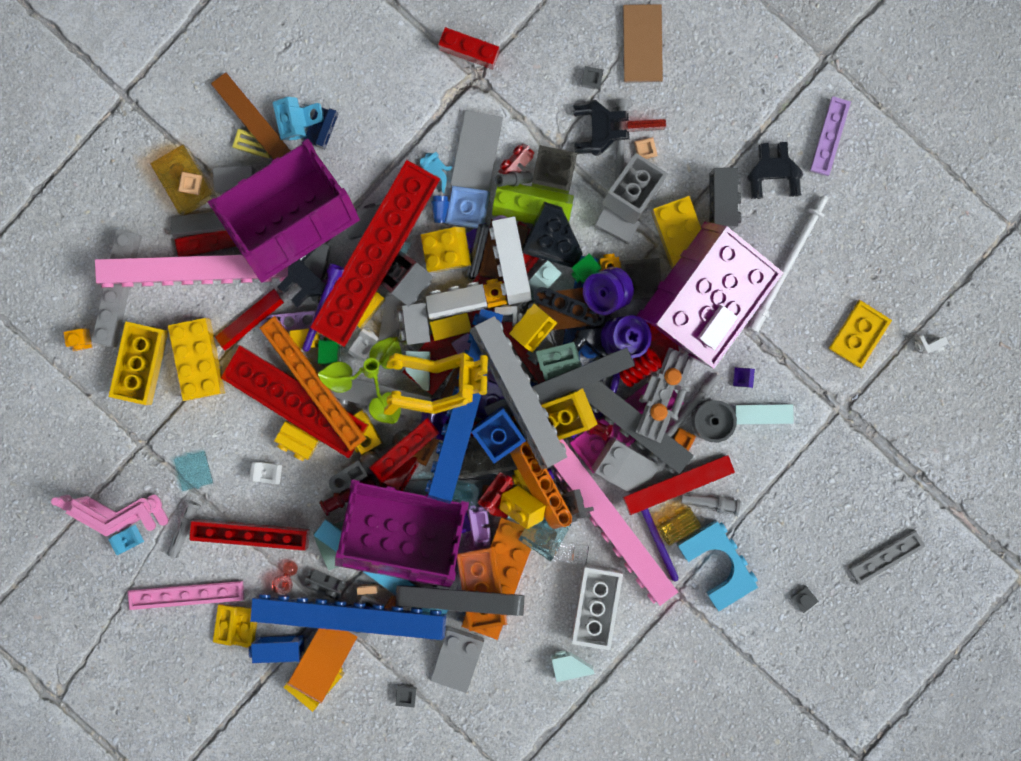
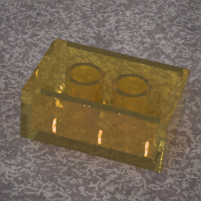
M184 144L150 163L179 214L187 215L208 203L207 201L212 198H217L190 149ZM182 172L202 176L199 195L178 191Z

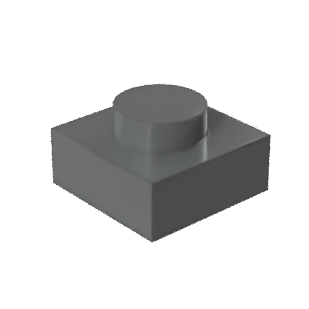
M585 66L581 86L600 90L604 69Z
M806 585L791 596V599L803 613L819 602Z
M398 685L395 706L414 708L417 687Z

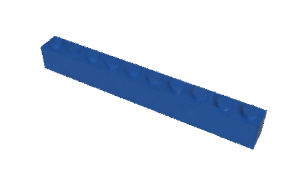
M481 308L479 314L475 313L472 324L478 325L494 316L502 322L503 315ZM470 332L467 343L471 344L469 350L465 349V353L472 357L475 362L480 360L482 353ZM459 386L454 387L452 396L457 395ZM479 393L473 394L471 403L447 411L446 416L450 418L448 424L444 423L441 435L445 436L443 443H438L436 453L439 454L438 461H433L430 472L434 473L432 481L428 480L426 485L427 498L448 504L452 502L481 398Z
M260 593L259 596L252 598L250 622L443 640L445 638L447 614H442L441 610L432 609L430 612H422V608L403 610L402 606H392V609L384 608L382 604H373L372 607L365 606V603L361 602L347 605L346 601L327 603L326 599L308 601L307 597H297L294 600L289 599V596L278 595V598L270 597L271 594Z

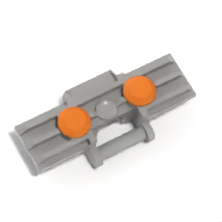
M672 348L668 349L658 376H648L646 382L649 384L645 394L640 396L639 402L647 404L635 433L661 443L670 419L673 421L678 420L679 417L677 415L686 393L690 390L684 386V383L694 360L693 357ZM674 389H677L679 392L671 411L667 410L666 407Z

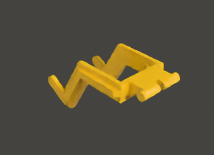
M465 352L437 361L394 353L387 361L386 367L396 370L407 367L440 373L456 367L460 368L459 392L457 395L431 402L401 396L400 391H392L391 395L387 397L386 403L388 405L384 408V414L386 415L394 414L398 408L436 414L471 403L475 393L480 395L487 394V376H483L487 374L488 356L481 355L480 360L474 362V359Z

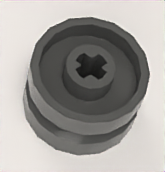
M708 400L695 408L692 414L691 425L699 438L708 442L719 443L733 435L737 427V417L729 404L723 401ZM713 418L717 419V423H715V425H713L711 422Z

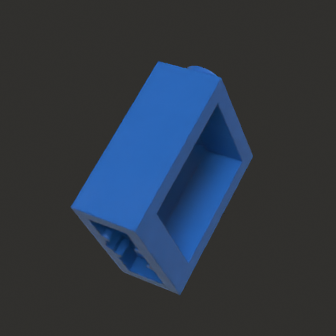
M304 635L258 637L249 646V658H252V663L299 662L305 653Z

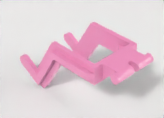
M155 494L148 498H141L118 512L113 511L89 496L73 499L70 495H63L51 500L52 505L60 507L66 511V514L106 537L116 531L124 530L139 520L142 521L148 531L154 530L156 523L150 515L151 513L154 514L160 525L164 526L169 522L167 515L162 509L161 499Z

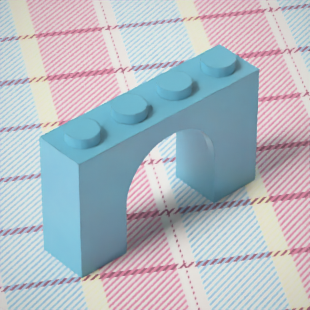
M714 520L676 544L688 562L704 552L714 549L724 551L729 556L731 572L728 578L706 592L719 612L757 589L758 586L755 582L758 580L752 571L748 572L745 567L748 565L742 555L739 556L735 551L738 547L732 538L729 540L725 533L728 531L724 524Z

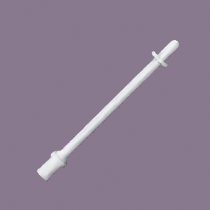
M826 195L820 197L814 209L809 208L808 211L811 216L781 269L783 272L782 276L769 292L762 306L756 310L752 321L748 325V328L754 332L759 333L765 319L770 316L768 309L817 219L824 218L825 215L821 212L828 200Z

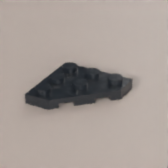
M544 202L522 246V253L572 268L579 262L583 254L582 249L563 208Z

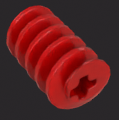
M648 348L646 354L644 353L640 358H633L635 366L619 372V375L627 386L633 387L641 379H645L659 368H662V363L657 354Z

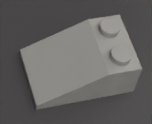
M611 436L591 468L596 474L629 493H634L647 487L660 465Z
M448 626L430 681L467 693L485 638Z

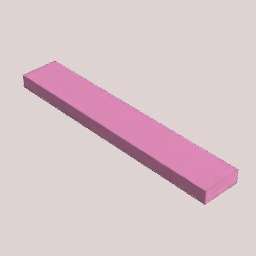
M243 581L128 591L129 610L245 600Z

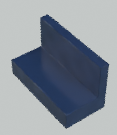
M322 108L324 121L309 126L304 141L309 139L312 145L324 150L326 149L339 115L336 110L331 108L329 110ZM316 109L312 117V120H315L318 116V112Z

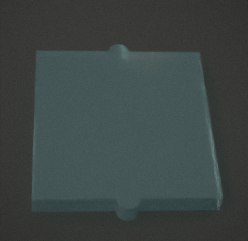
M205 451L195 454L188 453L187 456L174 459L182 491L193 488L200 489L201 486L214 483Z

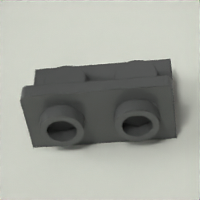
M580 489L561 495L572 515L571 523L576 522L577 519L588 517V513L594 511L593 507L584 508Z

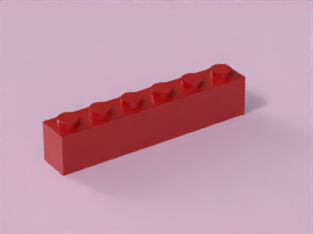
M195 519L191 521L189 541L305 551L309 548L310 529Z

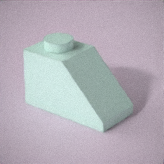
M549 261L528 281L531 300H533V293L537 288L546 287L549 289L562 274Z
M406 351L407 356L430 360V352ZM406 367V372L425 391H430V372Z
M565 650L555 652V655L551 656L557 682L594 674L593 666L571 652L566 653Z

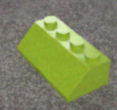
M522 184L514 187L510 185L497 186L492 216L515 217L516 221L533 224L543 203L547 202L562 207L569 221L574 195Z

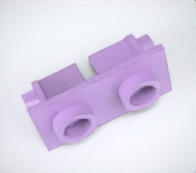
M482 506L468 509L474 547L491 545L492 541L490 527H486V524H489L488 511Z

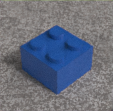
M503 406L473 426L471 430L493 463H496L526 441L525 436Z

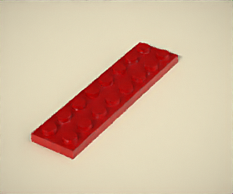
M239 345L221 379L340 454L350 458L355 449L352 451L348 449L300 382L249 349ZM347 411L364 434L369 424Z

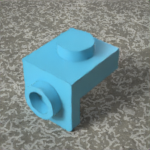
M136 525L108 539L116 555L144 542Z

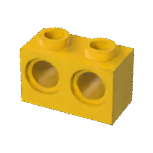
M365 410L354 414V416L369 424L364 436H368L371 439V444L365 447L361 443L355 448L356 453L360 452L361 455L383 443Z

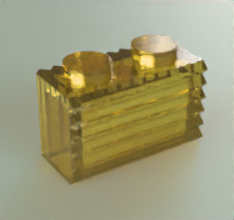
M681 505L673 510L675 513L671 516L664 515L657 520L656 528L668 546L701 527V524L688 505L685 507Z

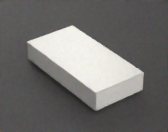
M720 305L698 338L715 350L738 317Z

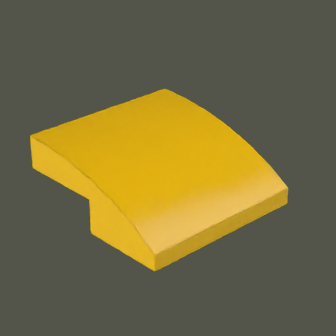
M218 604L213 643L249 648L255 641L257 622H250L251 608Z

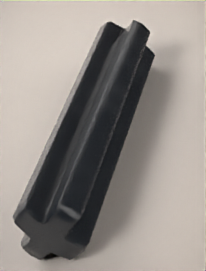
M486 224L478 225L470 258L471 266L468 267L467 277L470 279H475L479 274L490 228Z

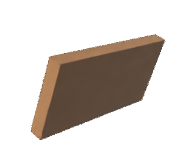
M662 4L623 5L624 83L663 81Z

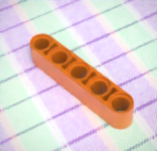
M525 441L510 452L513 461L532 496L546 505L544 518L548 525L553 529L569 526L572 522V515L548 470L541 469L528 442Z

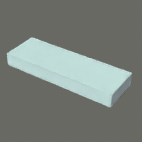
M793 404L735 405L737 424H794Z

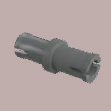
M511 171L509 174H498L495 177L498 187L507 185L514 187L523 183H531L533 180V175L530 171L519 173Z

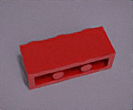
M447 27L444 28L438 44L439 50L492 70L500 52L497 45Z

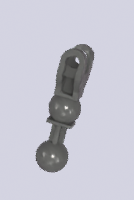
M402 430L397 432L393 437L392 444L381 451H378L377 448L375 451H367L361 456L360 461L358 460L332 476L329 480L330 489L339 493L349 488L352 480L360 481L368 475H375L369 467L408 435L410 431ZM337 478H341L344 481L341 488L335 484Z

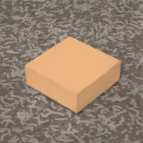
M653 137L634 142L636 153L643 158L650 159L658 156Z
M182 172L178 191L199 195L202 176Z
M377 583L360 584L357 587V595L376 594L378 592Z

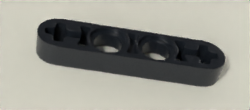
M539 287L533 293V300L537 304L590 326H600L605 320V316L598 314L600 321L593 323V318L589 316L586 317V320L583 319L587 313V308L590 309L587 304L546 287ZM545 291V296L551 297V294H554L551 306L547 304L549 302L547 299L540 301L537 293ZM557 298H562L565 301V306L562 309H558L555 306ZM575 305H580L583 308V313L580 316L573 314L572 310ZM590 309V311L588 312V313L591 314V315H595V314H596V313H595L593 310H591V309Z

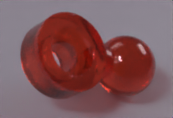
M287 561L283 565L284 574L275 577L272 581V589L276 594L286 595L292 590L293 583L290 577L294 576L298 571V566L295 562ZM282 581L283 586L279 588V583Z

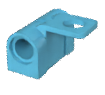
M285 97L272 102L281 140L302 139L306 137L304 128L324 121L320 103L300 108L298 98ZM312 109H316L318 112L315 120H312L310 117Z

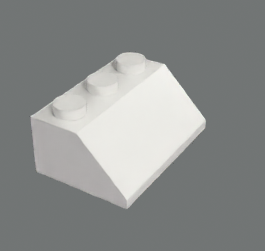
M478 282L469 283L467 288L462 289L459 286L450 287L448 292L441 293V290L429 292L430 296H426L428 315L431 320L488 308L483 284L479 285Z

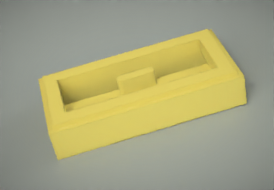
M241 129L237 130L233 148L270 159L267 152L263 153L238 145V142L264 149L259 143L240 138V135L255 139L250 132Z

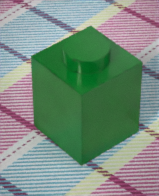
M589 253L571 268V276L577 283L581 281L584 284L591 274L600 271L602 268Z
M324 337V341L319 340L318 364L340 362V345L327 337Z

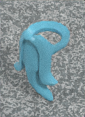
M437 152L426 153L425 157L420 159V167L441 179L442 192L445 193L447 177L442 169L450 171L452 166H445L438 158L439 154Z

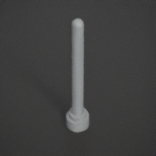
M616 99L615 108H617V111L628 112L631 108V100ZM626 121L618 122V130H626ZM625 140L617 141L615 181L623 172Z

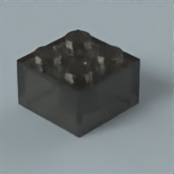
M539 145L531 186L569 194L577 153Z
M660 259L620 261V268L632 280L634 288L632 300L651 299L661 282Z

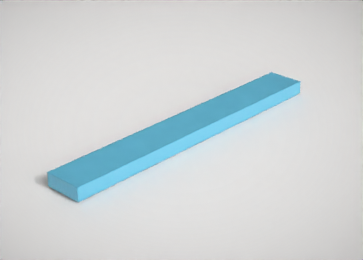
M325 519L314 533V536L337 552L342 531ZM364 572L394 595H396L397 585L416 586L410 580ZM422 608V612H430L432 610L430 608ZM435 609V610H441V611H442V614H446V613L449 611V610Z

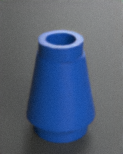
M433 196L431 206L434 223L446 222L450 202L448 201V196Z

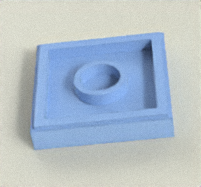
M452 186L445 223L478 229V225L485 222L490 192Z

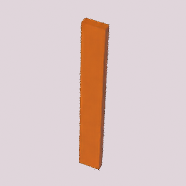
M273 316L260 326V330L348 449L352 451L367 438L332 391L321 382L318 372L278 318Z

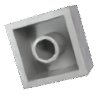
M425 303L412 304L409 307L407 305L396 306L397 310L394 311L395 321L399 322V330H397L398 341H401L402 345L430 342Z

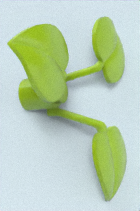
M397 337L387 338L376 343L369 352V358L365 360L363 367L359 368V371L354 376H352V368L345 362L332 363L324 370L318 372L321 382L329 390L337 393L349 391L352 388V380L356 379L361 373L367 378H373L378 398L372 399L369 404L370 415L375 420L383 423L394 424L398 421L401 408H398L392 415L384 414V408L388 405L386 403L387 397L391 395V392L381 396L377 377L380 365L384 369H390L386 367L389 357L394 353L402 354Z

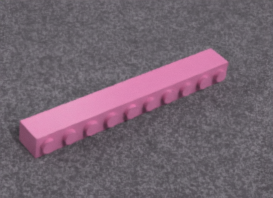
M243 255L95 260L96 284L101 285V288H113L114 284H122V287H134L135 283H142V287L154 286V283H162V286H173L174 282H181L182 285H193V281H201L202 285L213 284V281H221V284H232L233 280H241V283H252V279H258ZM288 267L263 283L272 282V279H280V282H282L288 276Z
M563 439L559 440L566 448L567 458L554 464L557 469L554 473L560 481L565 480L568 486L566 489L569 492L580 489L584 508H594V511L590 512L592 515L589 518L595 527L598 525L603 530L601 535L607 543L611 541L614 544L613 551L619 558L623 556L626 560V563H624L625 567L630 573L635 572L638 576L635 580L640 587L648 589L650 593L647 596L653 604L657 602L661 606L678 593L677 589Z

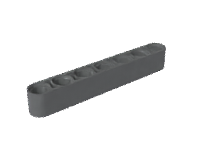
M397 585L395 605L523 616L525 595Z

